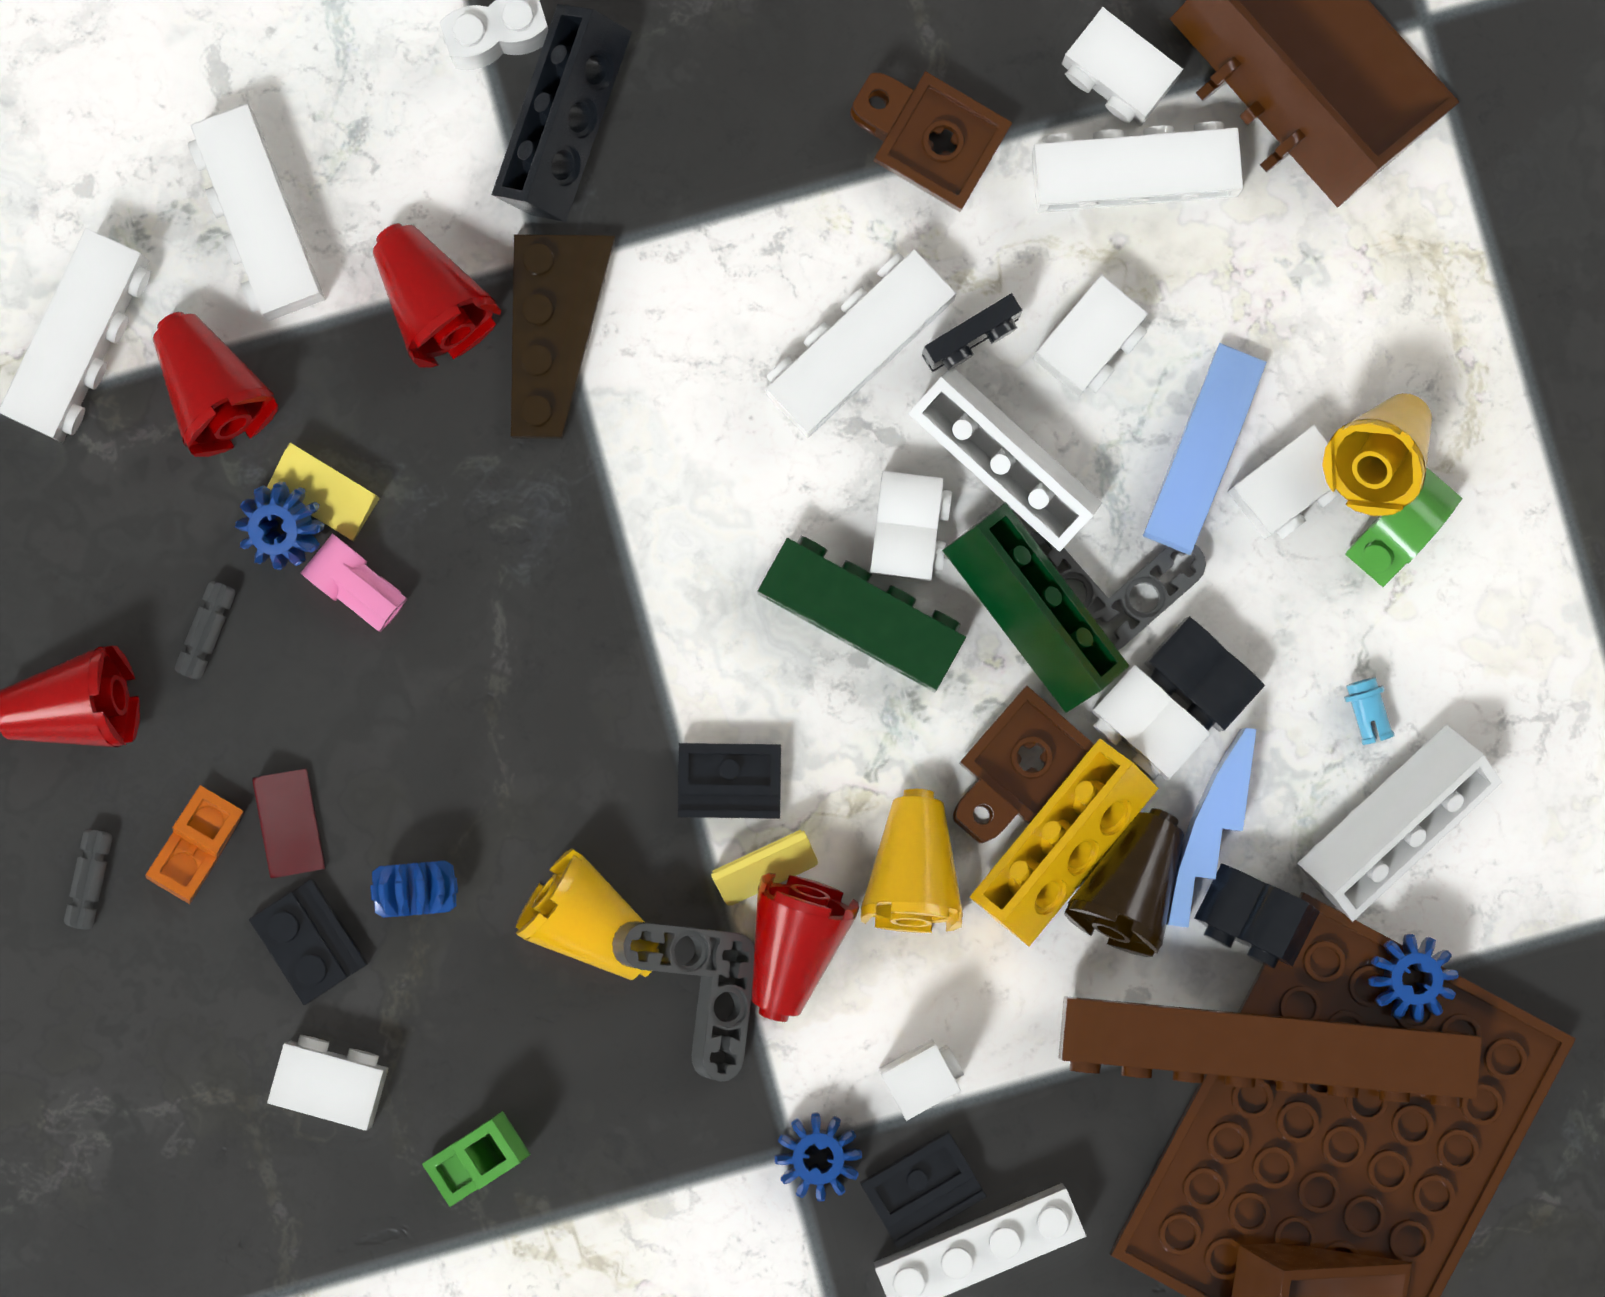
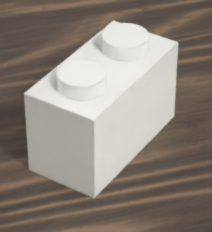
M1104 7L1101 8L1067 51L1062 65L1068 69L1065 73L1066 77L1075 86L1087 93L1094 89L1108 100L1105 106L1115 117L1127 124L1134 120L1140 126L1143 125L1176 83L1183 68Z
M1101 274L1040 346L1033 359L1078 397L1087 388L1096 393L1115 371L1108 364L1109 361L1120 349L1129 354L1147 333V330L1141 324L1148 313Z
M1315 425L1303 432L1228 491L1264 539L1275 532L1278 533L1281 539L1285 538L1306 521L1301 512L1317 501L1323 508L1340 495L1336 489L1333 492L1327 485L1322 463L1325 447L1328 442Z
M300 1035L298 1043L294 1041L284 1043L267 1101L268 1104L366 1131L372 1128L389 1069L388 1067L377 1065L378 1055L349 1048L347 1056L328 1051L329 1042L306 1035Z
M933 1039L879 1068L882 1078L906 1121L960 1092L961 1089L956 1079L964 1075L948 1045L938 1049Z

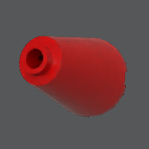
M397 223L390 225L379 233L376 238L377 244L373 248V256L407 352L418 367L431 368L438 366L439 364L434 357L447 352L452 359H455L479 344L494 329L496 323L492 319L493 313L501 314V309L496 301L414 225L402 226V224Z
M174 312L164 317L158 323V330L153 336V343L183 444L188 447L192 455L195 457H210L235 448L231 439L243 432H246L249 439H251L272 421L278 411V404L275 401L273 392L196 314Z
M99 646L1 689V734L8 740L121 747L126 745L125 743L133 742L136 739L140 725L139 695L129 696L126 681L134 680L135 677L125 654L117 646Z
M768 873L761 876L758 886L751 1001L760 1007L758 1013L763 1017L778 1022H787L789 1016H799L856 919L859 904L855 899L851 901L849 906L842 903L844 892L823 883L789 875L786 884L773 883L776 874Z

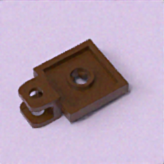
M926 71L914 90L886 74L871 73L850 110V116L858 126L884 141L873 160L875 163L958 212H961L1012 125L1011 121ZM874 97L882 99L885 103V108H873L869 103V99ZM944 129H947L953 133L951 143L956 146V149L953 153L944 151L941 155H938L932 151L934 143L928 139L929 135L932 132L940 135Z
M1025 686L959 762L977 781L956 805L952 816L953 821L978 843H985L997 837L1016 815L1030 824L1093 747L1094 743L1031 688ZM1035 745L1039 746L1043 750L1039 757L1041 762L1044 763L1042 769L1038 771L1036 768L1031 767L1027 771L1023 770L1019 766L1022 757L1018 754L1019 748L1024 746L1030 750ZM976 807H983L988 811L989 820L987 824H979L975 821L973 811Z

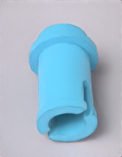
M1376 677L1347 685L1349 695L1344 698L1345 702H1351L1362 737V745L1376 743V736L1371 721H1375L1381 741L1395 736L1393 730H1391L1381 696L1385 689L1383 685L1378 686Z

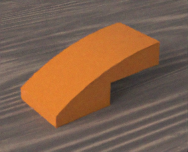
M199 785L172 827L173 833L146 873V879L186 903L191 904L236 829L244 811Z

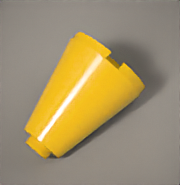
M1407 393L1397 394L1343 425L1333 434L1325 447L1322 467L1327 485L1333 492L1336 489L1348 500L1346 503L1348 507L1354 511L1371 516L1394 515L1403 510L1405 506L1410 504L1419 495L1426 477L1432 426V414L1427 404L1415 395Z
M906 789L904 790L903 797L893 799L861 905V922L866 924L872 917H875L876 928L912 933H932V923L946 922V932L962 928L963 910L945 807L941 800L934 799L933 791Z
M573 848L566 851L549 869L554 875L544 886L539 883L517 921L516 928L519 930L516 934L526 941L629 980H634L639 974L647 977L652 971L622 965L616 959L612 946L614 935L620 926L627 922L644 921L582 854ZM641 939L632 940L631 950L659 953V949H657L659 943Z

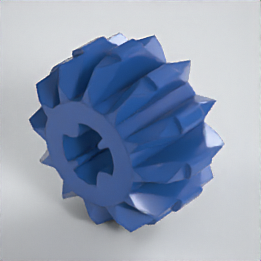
M280 481L274 484L272 491L265 485H262L254 490V499H246L241 503L240 508L247 517L237 520L235 528L240 531H246L249 537L240 542V548L248 549L252 546L257 548L254 555V563L261 564L270 557L273 568L281 570L286 566L288 560L293 565L298 566L306 561L305 552L312 553L318 549L320 544L312 534L324 530L325 524L319 520L311 519V514L319 510L320 504L312 502L305 506L302 503L305 498V488L299 487L290 494L286 482ZM278 516L284 520L281 528L285 533L282 535L276 531L279 523L275 518Z
M447 861L379 866L372 871V885H370L371 901H374L375 913L383 918L450 912L456 907V893H458L457 878L454 875L453 865Z
M1405 934L1403 938V952L1394 941L1389 940L1384 944V947L1391 960L1388 961L1377 956L1373 957L1371 963L1375 967L1385 970L1384 976L1370 977L1368 979L1369 985L1386 987V990L1377 996L1375 1002L1379 1006H1385L1395 1000L1391 1010L1392 1017L1401 1019L1409 1007L1412 1021L1422 1022L1424 1018V1004L1433 1015L1439 1016L1443 1013V1010L1436 997L1439 995L1446 999H1454L1456 993L1452 989L1443 987V981L1457 979L1459 977L1458 971L1441 969V966L1450 960L1452 954L1448 950H1442L1432 956L1436 945L1435 939L1426 937L1418 949L1415 935ZM1412 964L1415 970L1424 972L1425 975L1424 983H1416L1419 987L1417 991H1414L1412 986L1405 985L1402 982L1403 973H1411L1407 967Z
M818 1112L812 1113L811 1124L813 1130L806 1131L803 1123L796 1118L791 1122V1125L799 1136L798 1140L786 1134H781L778 1138V1142L782 1146L793 1150V1153L775 1155V1164L794 1165L793 1168L784 1172L781 1176V1181L783 1184H788L799 1176L802 1180L797 1187L796 1195L800 1198L807 1194L809 1185L814 1184L816 1185L817 1201H825L826 1191L824 1184L829 1182L838 1195H842L845 1193V1187L837 1176L842 1174L849 1179L856 1180L859 1175L855 1168L844 1164V1161L862 1158V1151L860 1149L843 1150V1146L856 1138V1133L853 1129H850L837 1138L835 1133L841 1122L837 1116H833L827 1130L820 1129V1114ZM815 1144L820 1150L829 1147L833 1155H828L827 1161L831 1164L824 1169H821L818 1164H813L809 1167L803 1159L809 1158V1151H806L809 1146Z

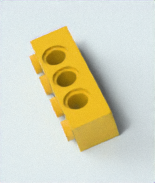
M1099 738L975 889L970 898L999 924L1030 947L1159 788L1131 760Z

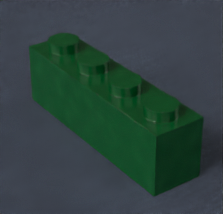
M1004 503L942 550L1065 713L1102 691L1130 666L1007 503Z
M801 535L797 543L786 538L757 590L758 595L935 693L966 639V636L958 632L961 623L938 610H934L930 617L915 609L913 606L917 599L895 586L890 585L885 592L870 584L869 580L872 574L850 561L845 560L842 567L824 558L828 550L807 537Z

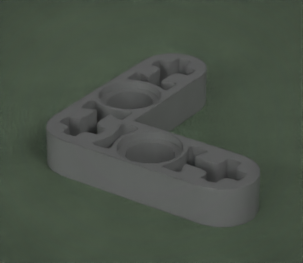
M1038 532L1030 533L1039 547L1044 543L1050 547L1051 551L1047 557L1055 568L1060 565L1061 561H1064L1070 568L1061 573L1064 580L1076 579L1083 583L1087 593L1083 605L1095 621L1097 619L1104 623L1111 621L1120 613L1113 609L1111 605L1119 600L1125 614L1138 622L1136 627L1130 629L1126 620L1114 631V635L1118 639L1114 644L1117 650L1124 647L1198 582L1204 574L1206 567L1205 556L1201 549L1195 545L1191 553L1194 561L1190 564V569L1193 571L1192 576L1188 577L1186 574L1180 573L1168 584L1174 587L1176 591L1169 596L1164 584L1151 575L1150 571L1157 567L1159 574L1162 576L1174 564L1173 559L1170 557L1173 552H1176L1179 556L1186 554L1167 547L1108 598L1065 548L1059 552ZM1145 583L1151 585L1156 590L1158 602L1152 611L1143 613L1132 607L1129 595L1132 588L1137 584Z
M638 921L627 922L620 926L614 935L612 946L616 959L622 965L640 970L701 976L691 1053L692 1064L695 1071L702 1077L720 1082L729 1081L734 1078L742 1068L752 997L753 942L745 935L729 931ZM689 936L695 945V953L690 962L681 965L675 957L674 949L679 939ZM641 939L660 943L658 947L659 953L631 950L632 940ZM724 950H737L738 956L736 960L729 962L723 960L722 954ZM719 976L736 978L735 985L718 982ZM728 992L734 1001V1008L728 1018L719 1020L714 1013V1003L720 994ZM712 1028L729 1030V1036L712 1034ZM711 1052H725L724 1062H717L716 1064L710 1062Z

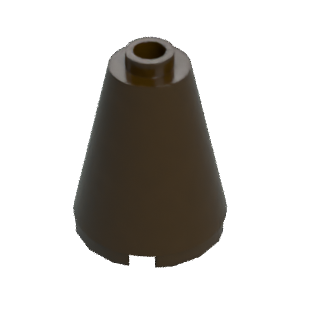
M1152 808L1149 813L1139 812L1069 900L1064 913L1067 919L1090 936H1092L1096 929L1101 934L1109 937L1107 944L1116 949L1144 957H1153L1154 953L1158 954L1163 944L1184 838V832L1177 826L1179 820L1170 813L1156 808Z

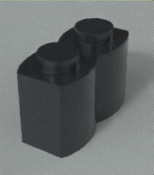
M1190 616L1185 618L1144 663L1152 671L1148 676L1170 697L1174 692L1178 694L1189 705L1186 711L1208 731L1211 727H1214L1219 732L1225 731L1265 686L1252 671L1228 652L1206 629Z
M1221 863L1216 873V879H1213L1194 918L1207 927L1203 934L1207 938L1228 948L1232 947L1234 941L1249 946L1250 949L1247 956L1275 969L1278 961L1293 967L1320 911L1299 897Z

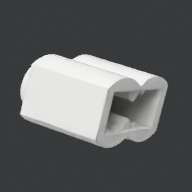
M495 0L489 7L481 5L466 6L450 12L439 22L451 60L455 68L461 70H474L485 67L495 62L503 54L523 55L534 52L543 47L549 30L540 0Z
M882 471L870 567L871 574L931 581L932 570L942 572L945 555L942 550L946 546V541L936 540L939 520H949L952 491L942 490L944 478Z
M1136 665L1124 675L1092 711L1098 718L1093 727L1114 746L1121 740L1125 742L1136 753L1131 761L1152 780H1155L1159 774L1164 779L1169 780L1211 734Z

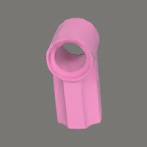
M332 533L300 573L334 601L339 599L377 631L381 632L399 613L407 598L382 576L380 577L366 566L368 561Z

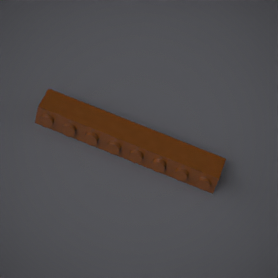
M1064 996L1058 1058L1062 1061H1070L1069 1071L1100 1074L1101 1064L1122 1066V1076L1136 1078H1152L1153 1069L1173 1071L1172 1080L1181 1082L1203 1083L1204 1074L1225 1076L1224 1085L1255 1088L1256 1079L1275 1080V1090L1307 1093V1084L1328 1085L1327 1095L1358 1098L1359 1088L1379 1090V1100L1409 1103L1410 1093L1431 1095L1430 1104L1461 1107L1462 1098L1477 1099L1482 1037L1465 1033Z

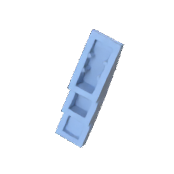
M1219 343L1200 393L1194 402L1180 442L1173 454L1145 528L1144 537L1190 555L1192 553L1267 363L1266 361Z
M1240 729L1212 773L1194 811L1181 848L1166 925L1189 927L1195 877L1216 879L1222 829L1243 831L1256 729Z

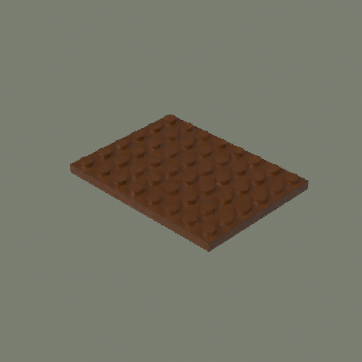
M1301 892L1299 898L1313 905L1320 913L1293 967L1278 961L1275 969L1263 964L1238 1012L1481 1036L1482 1044L1477 1099L1462 1098L1461 1107H1447L1430 1104L1431 1095L1410 1093L1409 1103L1379 1100V1090L1359 1088L1358 1098L1327 1095L1328 1085L1307 1084V1093L1275 1090V1080L1256 1079L1255 1088L1224 1085L1225 1076L1204 1074V1082L1198 1085L1109 1254L1186 1297H1232L1239 1245L1286 1243L1412 1262L1407 1297H1440L1576 1038L1461 976L1455 980L1443 981V987L1452 989L1456 995L1453 1000L1439 995L1436 997L1443 1010V1013L1439 1016L1433 1015L1424 1004V1018L1422 1022L1412 1021L1409 1007L1401 1019L1392 1017L1391 1010L1395 1000L1388 1005L1379 1006L1375 999L1386 990V987L1370 986L1368 979L1373 976H1384L1385 969L1375 967L1371 961L1374 956L1390 961L1391 957L1385 950L1384 944L1389 940H1394L1357 920L1352 922L1342 912ZM1394 941L1403 952V945ZM1412 964L1407 967L1411 973H1403L1402 982L1405 985L1412 986L1413 990L1417 991L1419 987L1416 983H1424L1425 975L1424 972L1415 970Z

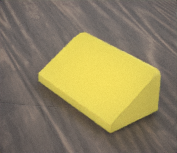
M289 443L267 486L272 491L274 484L280 481L286 482L290 494L299 487L305 488V498L302 503L305 506L312 502L320 504L319 510L311 514V516L352 541L355 540L380 499L374 493L292 443Z
M800 829L713 870L711 876L724 902L728 906H732L758 894L761 876L775 873L773 883H781L788 880L789 875L796 876L815 867L818 864V860L805 831Z

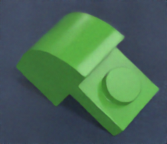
M1426 468L1425 482L1419 495L1396 514L1379 516L1350 546L1345 555L1379 585L1384 587L1426 546L1448 520L1463 498L1430 469Z
M502 1111L425 1161L422 1165L449 1207L521 1163L531 1153Z

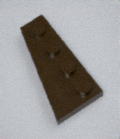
M514 234L512 438L563 439L616 236Z

